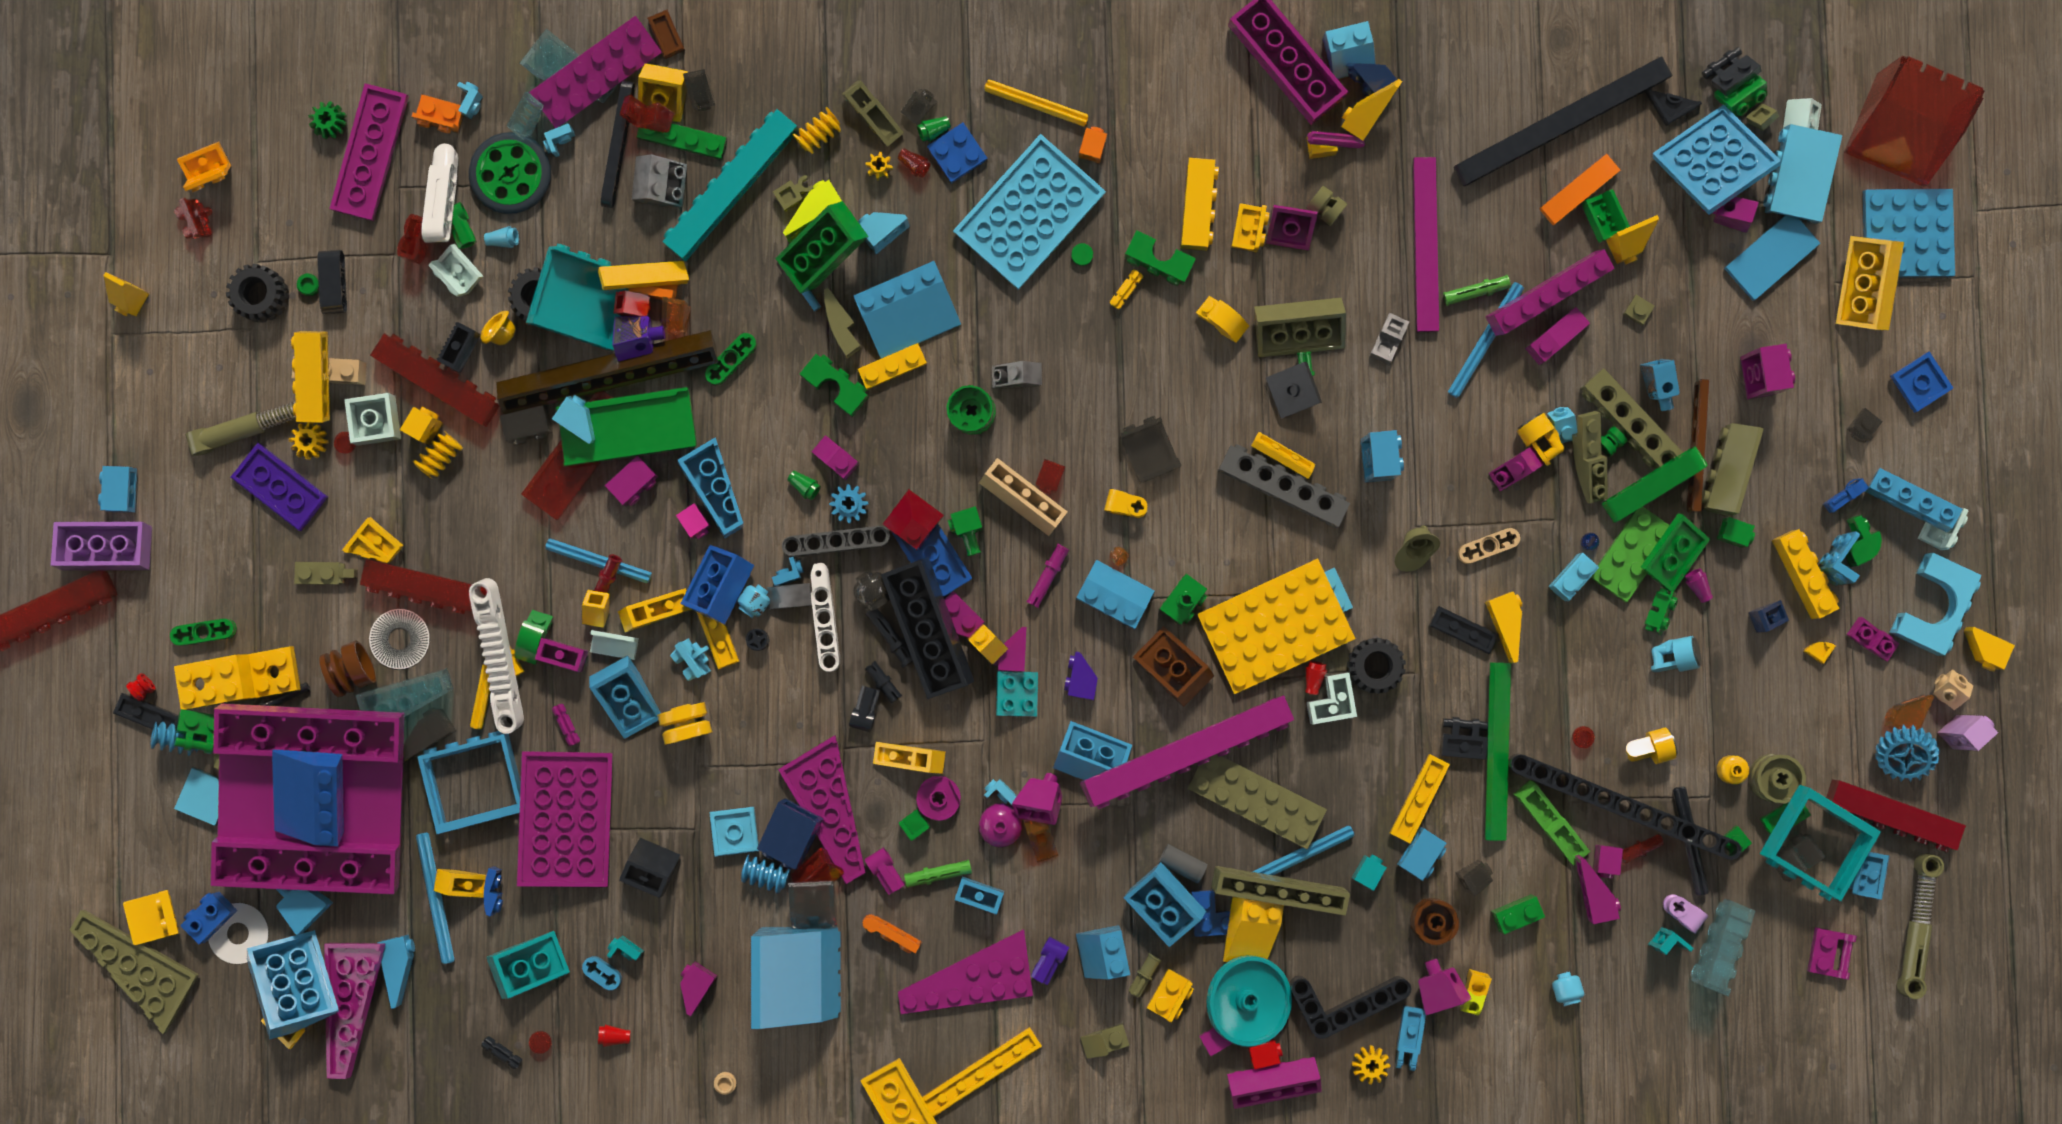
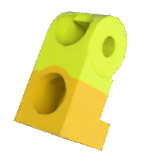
M1472 969L1468 970L1465 987L1471 996V1000L1460 1005V1011L1480 1015L1492 980L1489 974Z

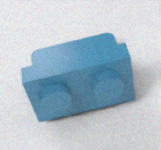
M1856 531L1838 535L1832 542L1833 548L1830 553H1826L1819 562L1821 564L1819 567L1820 571L1824 572L1828 581L1835 586L1855 583L1860 576L1841 563L1860 535Z

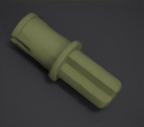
M1150 953L1148 954L1141 969L1136 971L1138 974L1128 990L1130 994L1140 997L1149 980L1152 981L1153 979L1151 977L1161 962L1159 958Z

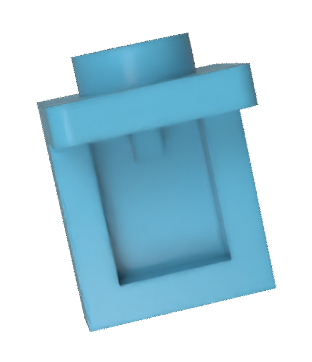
M459 82L457 86L467 94L458 111L463 116L472 119L473 115H476L480 110V101L483 96L479 93V88L474 84Z
M1559 407L1554 411L1548 412V418L1559 433L1561 443L1572 441V434L1577 433L1574 413L1568 407Z

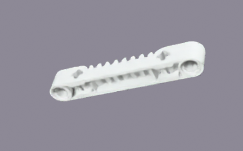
M485 578L470 587L469 597L473 617L478 625L477 630L480 631L479 639L482 640L480 646L484 650L482 656L485 657L484 665L487 666L486 674L489 675L487 681L490 683V700L495 726L499 732L509 734L523 724L524 715L499 589L494 580ZM481 586L486 589V596L482 594ZM507 716L512 719L513 725L507 722Z

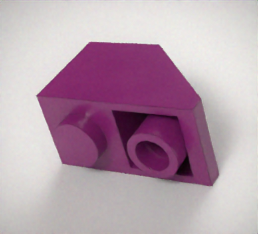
M1531 446L1488 474L1499 491H1502L1544 465V462L1534 447Z

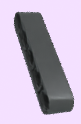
M883 526L786 537L783 540L782 549L785 554L791 557L877 548L889 544L891 535ZM878 531L886 532V539L881 543L876 542L874 538ZM857 533L864 535V542L860 545L853 543V536ZM834 536H841V546L833 547L831 539ZM813 538L820 540V547L816 550H811L809 547V542ZM790 541H797V551L789 552L787 549L788 543Z

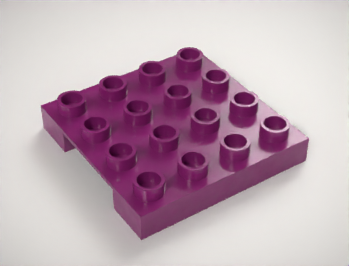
M220 704L214 709L213 754H219L218 837L211 844V886L394 894L399 888L404 713ZM273 749L343 754L344 833L338 846L313 845L274 831Z

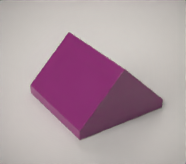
M1273 205L1270 212L1266 244L1309 250L1317 212Z

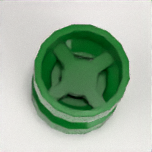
M1612 426L1605 436H1601V451L1608 457H1611L1616 453L1618 447H1623L1627 443L1626 437L1619 429Z

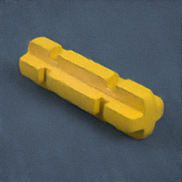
M1132 270L1128 276L1129 279H1126L1116 292L1118 295L1113 296L1110 304L1114 308L1121 309L1125 303L1124 300H1127L1137 287L1136 283L1139 284L1143 279V275L1139 271Z

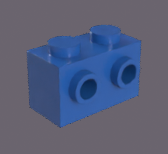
M220 892L206 894L200 900L201 905L196 910L192 909L184 916L185 921L180 925L198 944L206 943L238 911Z

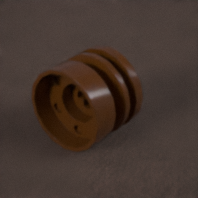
M357 640L341 647V654L337 650H332L330 655L325 653L319 657L324 679L330 690L338 698L345 696L346 692H354V684L358 688H364L376 682V674L371 659L363 645Z

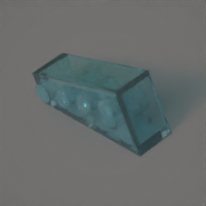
M448 668L362 691L356 695L360 711L404 713V717L454 688Z

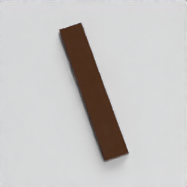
M1708 379L1698 380L1694 386L1691 448L1696 446L1703 458H1705L1709 394ZM1704 469L1689 478L1687 512L1697 513L1701 511Z

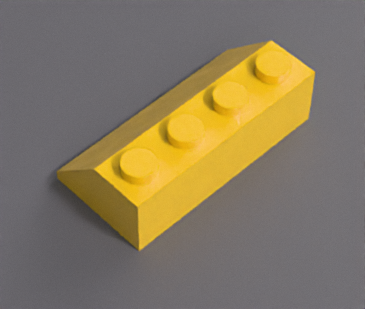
M1850 236L1836 324L1875 330H1889L1904 242Z

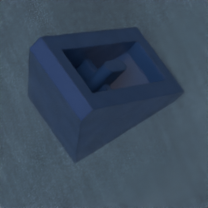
M1781 600L1748 612L1756 633L1770 631L1789 621Z

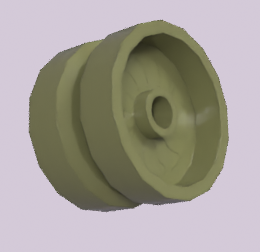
M1767 754L1760 756L1753 762L1749 769L1748 782L1751 790L1758 798L1767 802L1785 804L1790 802L1799 785H1806V775L1804 768L1796 759L1788 755Z

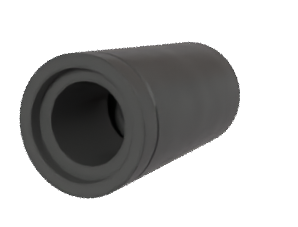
M1170 844L1166 845L1158 864L1161 862L1166 868L1197 884L1203 877L1208 865Z

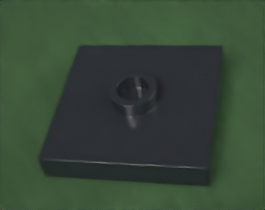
M1307 361L1266 377L1281 419L1322 403Z

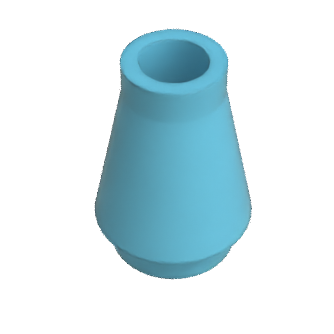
M507 226L490 233H485L484 241L486 246L513 248L514 245L519 243V234L516 228Z

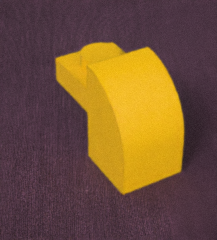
M1210 296L1196 312L1200 318L1214 325L1223 336L1235 343L1249 328L1248 323L1233 308L1223 301H1217Z

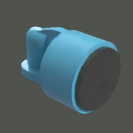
M1693 636L1668 640L1652 648L1654 665L1651 666L1652 672L1677 668L1680 672L1698 669L1702 665L1700 648L1697 639ZM1674 653L1675 661L1664 663L1663 655Z

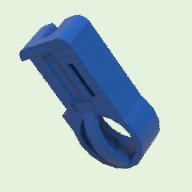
M1863 478L1853 479L1846 484L1845 489L1824 502L1823 505L1829 513H1833L1850 500L1862 494L1869 487Z

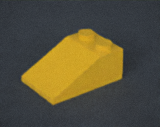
M1232 897L1223 961L1228 962L1234 958L1247 955L1268 959L1281 927L1284 905Z

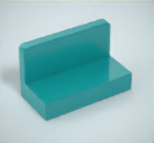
M1663 927L1660 928L1648 943L1654 950L1666 955L1675 944L1690 952L1694 949L1675 932Z

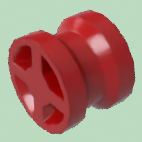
M143 673L137 675L134 682L126 684L131 695L139 701L144 700L147 693H152L156 690L153 682Z

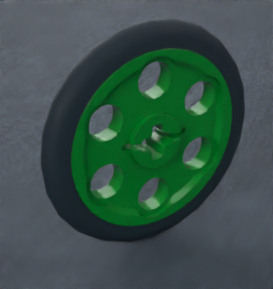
M505 132L494 135L485 140L476 149L469 165L471 189L476 198L485 207L495 212L517 214L527 211L544 197L549 188L551 165L548 156L541 145L524 134ZM516 147L523 149V155L520 158L512 156V151ZM494 151L502 153V157L498 162H493L490 159ZM529 164L537 166V171L534 175L526 174V167ZM508 168H509L510 170L515 169V170L513 171L514 176H513L512 178L509 177V176H506V175H507L506 170H507ZM486 171H492L494 174L491 182H484L482 179ZM522 184H527L529 192L523 196L519 195L518 187ZM499 188H506L508 191L504 199H498L496 196Z

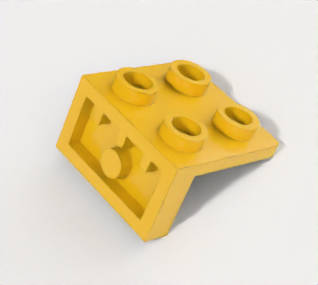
M169 890L123 903L133 945L180 933Z

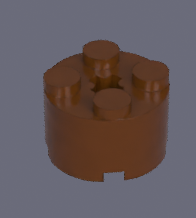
M1422 899L1411 912V929L1426 943L1441 945L1453 939L1458 932L1459 919L1456 911L1450 904L1441 899ZM1436 917V919L1439 920V923L1433 924L1432 926V923L1430 921L1432 918L1435 919Z

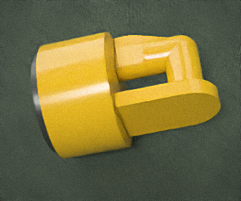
M1545 413L1535 415L1517 428V433L1527 447L1532 445L1547 466L1551 464V459L1564 451L1559 433ZM1543 437L1551 445V448L1544 453L1537 444V441Z
M1666 727L1646 732V738L1631 741L1626 746V753L1631 762L1651 757L1655 764L1674 760L1678 755L1674 736Z

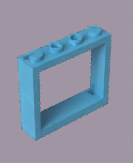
M499 731L488 733L489 738L480 740V736L466 739L467 744L459 745L458 742L446 744V749L437 751L435 747L424 750V755L417 756L436 834L519 813L520 777L509 734H502ZM501 742L517 804L446 823L431 760Z

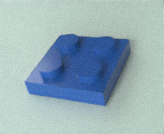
M964 122L927 146L951 184L988 160Z
M1930 351L1890 376L1914 413L1953 389V386Z

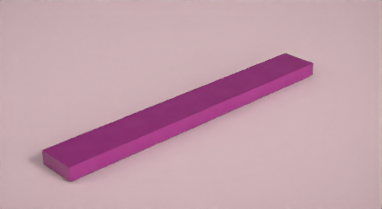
M1414 157L1416 332H1438L1436 157Z

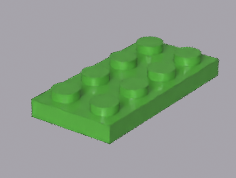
M1643 506L1634 511L1597 566L1599 568L1590 579L1622 601L1628 602L1647 574L1641 568V565L1665 533L1669 524Z

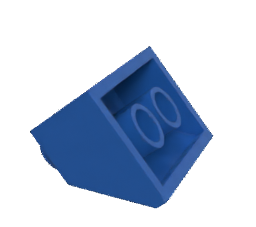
M710 545L680 604L712 620L725 624L754 565L734 553Z

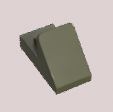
M1123 1023L1080 1037L1087 1059L1107 1056L1111 1051L1130 1046Z

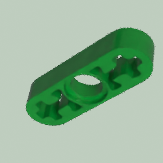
M749 333L739 335L718 357V362H721L729 370L725 372L723 369L719 373L721 376L719 380L716 378L711 380L713 376L711 372L713 370L717 372L721 366L718 365L719 363L710 365L705 372L707 381L712 385H721L755 351L757 347L756 339ZM743 339H751L750 344L752 346L750 348L744 347L741 350L744 355L741 357L733 348L737 346L740 349L743 346L741 342ZM729 353H734L737 356V362L734 365H727L725 362V357Z
M217 619L180 625L171 630L170 640L175 645L185 646L228 639L236 634L237 626L231 619ZM224 623L230 626V630H227L226 634L222 631L215 632L214 629L224 627ZM201 626H206L209 630L208 636L204 639L198 635V629ZM180 632H192V636L183 637L182 640L177 639V634H180Z

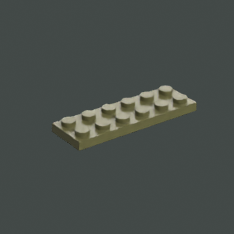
M1217 754L1209 757L1211 761L1199 765L1188 787L1189 790L1308 849L1327 809L1222 756L1218 757Z

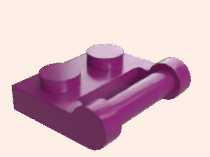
M1815 927L1807 971L1849 980L1850 973H1848L1852 946L1853 942H1856L1857 936ZM1838 939L1844 940L1840 966L1839 970H1834Z

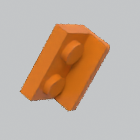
M421 95L417 112H413L411 117L417 121L419 126L430 128V125L438 127V130L451 134V131L459 132L463 115L458 111L461 106L459 104Z

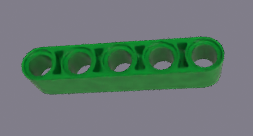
M1694 446L1611 496L1601 505L1613 523L1700 472L1708 464L1697 447Z

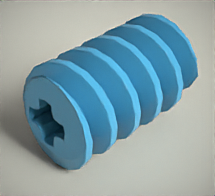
M155 722L151 735V749H154L156 744L159 743L161 751H163L166 745H169V752H172L177 747L174 746L176 737L185 739V734L176 733L175 725L172 723L166 729L165 722H161L158 727ZM193 736V740L201 741V737ZM178 747V754H181L183 747ZM191 749L190 751L187 750V754H188V756H190L194 750L196 751V753H197L198 750H196V749Z
M748 855L742 869L741 881L745 883L750 878V885H754L758 880L759 888H762L767 883L768 891L775 886V892L779 893L785 888L791 869H787L784 873L783 866L780 865L775 870L774 862L766 867L765 859L760 864H757V857H754L750 862Z

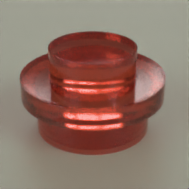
M341 432L334 439V447L340 453L348 454L356 448V445L350 443L349 432Z
M1580 726L1574 730L1572 741L1577 747L1588 748L1594 743L1595 735L1589 727Z
M544 1031L533 1033L529 1039L530 1049L537 1054L547 1052L552 1044L550 1035Z

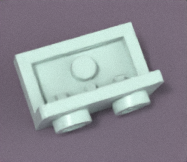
M455 244L449 245L438 260L429 263V267L433 270L434 275L441 279L448 290L456 297L469 294L483 278V275Z
M1962 508L1963 510L1953 529L1948 533L1925 522L1917 539L1939 550L1952 548L1958 540L1956 535L1959 529L1967 522L1968 517L1966 515L1968 510Z

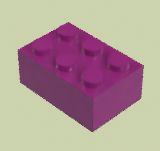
M1787 344L1760 347L1740 356L1747 400L1774 396L1794 388L1795 374L1791 371L1790 367L1792 355L1790 349H1787Z

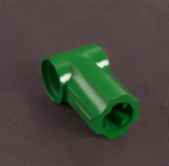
M461 202L454 204L451 233L458 248L464 249L473 246L477 240L469 225L468 214Z

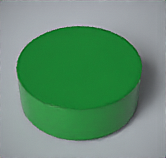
M1085 243L1077 244L1071 252L1072 261L1078 266L1088 265L1093 258L1092 248Z
M309 273L301 275L297 280L298 291L305 296L316 295L319 292L318 278Z

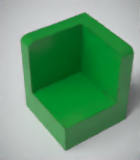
M918 808L899 822V825L911 841L930 828V825Z

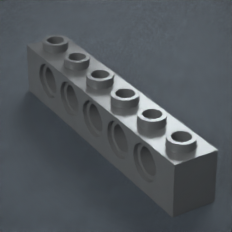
M1238 444L1235 447L1230 445L1218 469L1219 472L1334 528L1340 526L1350 505L1346 501L1347 498L1336 492L1332 495L1326 492L1327 488L1321 484L1315 483L1312 485L1306 482L1307 478L1295 473L1293 476L1286 472L1287 468L1276 463L1273 466L1267 463V459L1261 455L1255 454V456L1246 453V448ZM1241 460H1247L1250 463L1251 468L1249 471L1245 472L1240 469L1239 463ZM1260 470H1267L1270 473L1269 481L1260 479ZM1281 479L1289 481L1290 489L1288 491L1280 489L1279 481ZM1300 489L1309 491L1310 498L1305 501L1299 497ZM1324 498L1329 501L1330 507L1328 510H1322L1319 507L1320 499Z

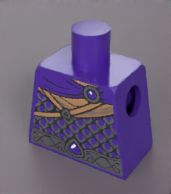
M648 316L614 318L612 345L618 361L650 354L653 352L654 340L666 338L664 326L652 327Z

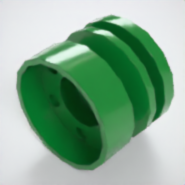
M973 385L962 386L955 390L948 399L946 406L947 416L951 423L963 433L970 435L981 434L987 431L994 423L996 417L995 403L982 388ZM970 407H973L974 409L977 407V409L975 410L977 414L975 416H973L972 414L968 416V414L970 413L968 409Z

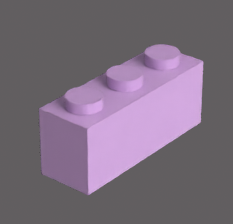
M1956 715L1938 734L1952 749L1979 751L1998 732L1994 729V723L1986 716Z

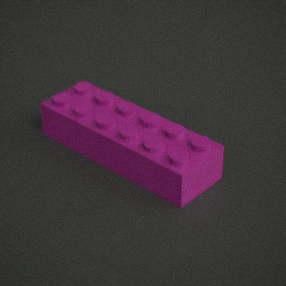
M1252 0L1230 18L1228 27L1310 125L1314 124L1346 97L1348 91L1272 0Z

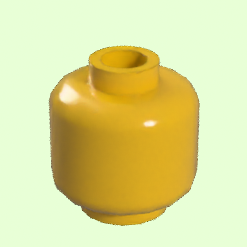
M1728 755L1718 762L1717 774L1727 784H1740L1747 779L1749 766L1744 758Z

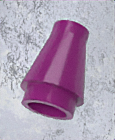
M1699 568L1685 575V583L1695 593L1701 603L1713 598L1706 572Z

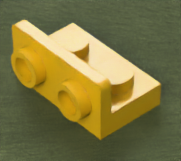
M1168 968L1147 1008L1164 1017L1170 1023L1173 1019L1177 1020L1183 1010L1180 1007L1184 999L1188 1000L1194 990L1191 987L1192 981Z

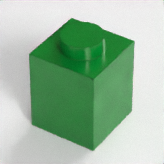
M1731 517L1724 518L1717 540L1740 548L1748 547L1754 540L1755 532L1753 530L1755 526Z

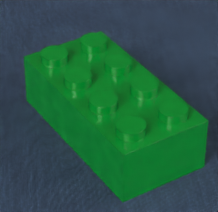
M841 201L828 205L775 259L798 291L804 293L816 289L869 236L845 203Z

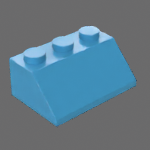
M1096 560L1076 599L1135 629L1155 590Z
M1070 721L1053 768L1086 780L1126 763L1132 745Z

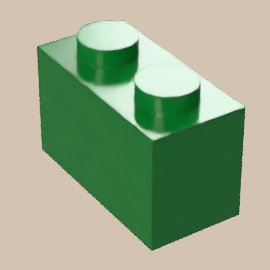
M1532 894L1491 911L1496 926L1502 934H1507L1545 918L1537 896Z

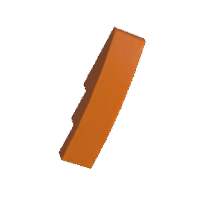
M1608 154L1604 155L1539 210L1552 225H1555L1620 171L1619 167Z

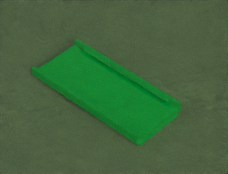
M688 387L586 402L584 406L589 408L595 435V441L591 444H588L559 424L565 461L564 466L566 467L697 447L693 410Z

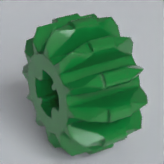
M331 101L327 105L320 102L319 109L312 107L315 114L308 115L313 120L309 123V126L314 129V133L317 136L321 135L322 138L328 139L330 135L333 139H336L337 131L340 134H344L341 126L345 127L348 125L344 121L347 115L341 112L342 107L339 105L334 106V103Z

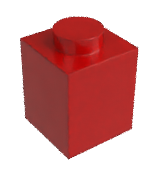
M631 291L616 292L613 314L647 316L650 311V296Z
M1274 1039L1264 1044L1248 1047L1254 1070L1280 1064L1279 1057L1283 1056L1280 1043L1276 1044Z

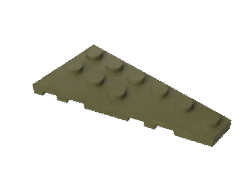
M81 910L70 931L87 950L94 954L98 959V963L110 972L111 977L132 1001L136 1002L144 1010V1014L149 1020H153L159 1027L158 1030L162 1034L167 1033L199 974L144 943L133 945L130 935L88 911Z

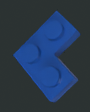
M1214 890L1192 891V896L1206 910L1201 921L1194 926V936L1227 935L1230 911L1216 912Z

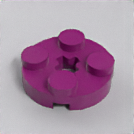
M933 776L921 784L917 793V806L921 813L930 819L946 820L953 816L960 806L961 794L954 781L944 776ZM935 792L945 795V798L942 799V804L933 802Z

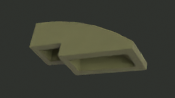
M856 81L842 93L851 107L886 147L904 133L862 81Z
M827 287L824 290L827 318L839 347L848 359L861 349L860 344L849 331L855 324Z

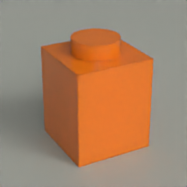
M1098 127L1086 128L1079 151V158L1100 163L1107 139V133H1103V129Z

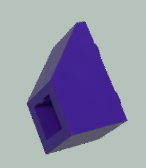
M1075 652V656L1070 655L1068 668L1072 669L1071 678L1066 677L1064 690L1068 691L1067 695L1094 700L1098 678L1082 654Z

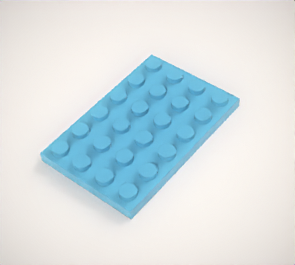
M1040 134L953 230V233L1019 290L1105 195L1106 191Z

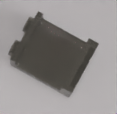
M1151 416L1143 420V425L1136 427L1135 424L1123 428V433L1120 434L1121 441L1139 484L1182 466L1179 458L1176 457L1161 417L1156 419L1155 416Z

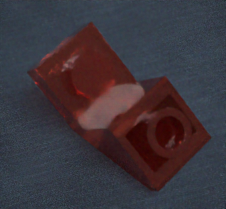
M628 95L624 98L620 116L636 127L667 133L670 130L674 113L659 102L646 106L632 95Z

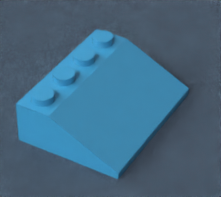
M935 261L854 295V299L881 359L961 325Z
M315 930L247 948V962L269 1039L294 1033L339 1012Z

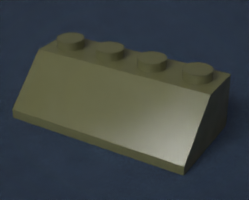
M1342 298L1254 307V326L1258 357L1345 349L1346 311Z
M1731 423L1721 429L1719 434L1720 446L1713 454V461H1715L1713 470L1710 469L1706 479L1709 482L1708 487L1702 493V510L1726 517L1740 513L1764 428Z

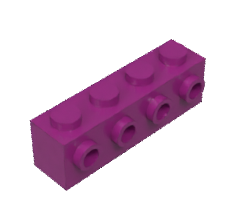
M1315 1057L1301 1058L1296 1061L1281 1062L1280 1064L1255 1070L1236 1071L1227 1074L1234 1109L1322 1092L1321 1078Z

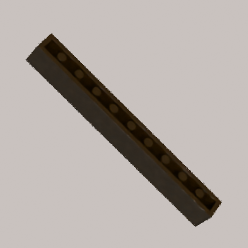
M711 330L655 343L653 344L652 353L618 361L614 353L496 382L497 400L503 414L507 415L564 401L568 396L572 398L574 395L581 397L719 363L717 348Z

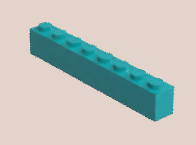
M778 109L774 113L770 112L765 117L763 126L760 129L756 128L749 137L751 140L745 146L741 145L735 153L736 157L731 162L725 163L717 179L713 178L708 183L706 192L703 195L699 194L692 202L693 207L688 212L684 211L678 218L679 223L674 229L671 227L664 234L663 237L665 239L662 242L683 261L686 262L786 147L794 137L792 134L798 133L797 125Z

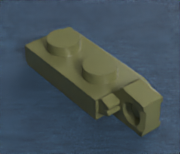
M295 562L294 584L341 585V583H345V578H358V569H345V563Z

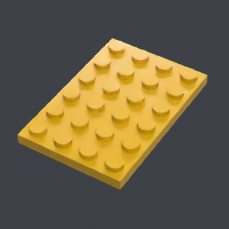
M1315 559L1197 614L1234 694L1356 639L1319 559Z

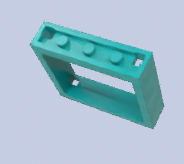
M1799 785L1762 848L1760 855L1766 858L1765 863L1776 869L1780 866L1785 869L1783 874L1794 880L1796 877L1801 879V885L1812 891L1814 888L1819 890L1818 895L1830 901L1833 898L1842 901L1881 831L1813 789ZM1807 801L1812 802L1860 832L1829 887L1776 856Z

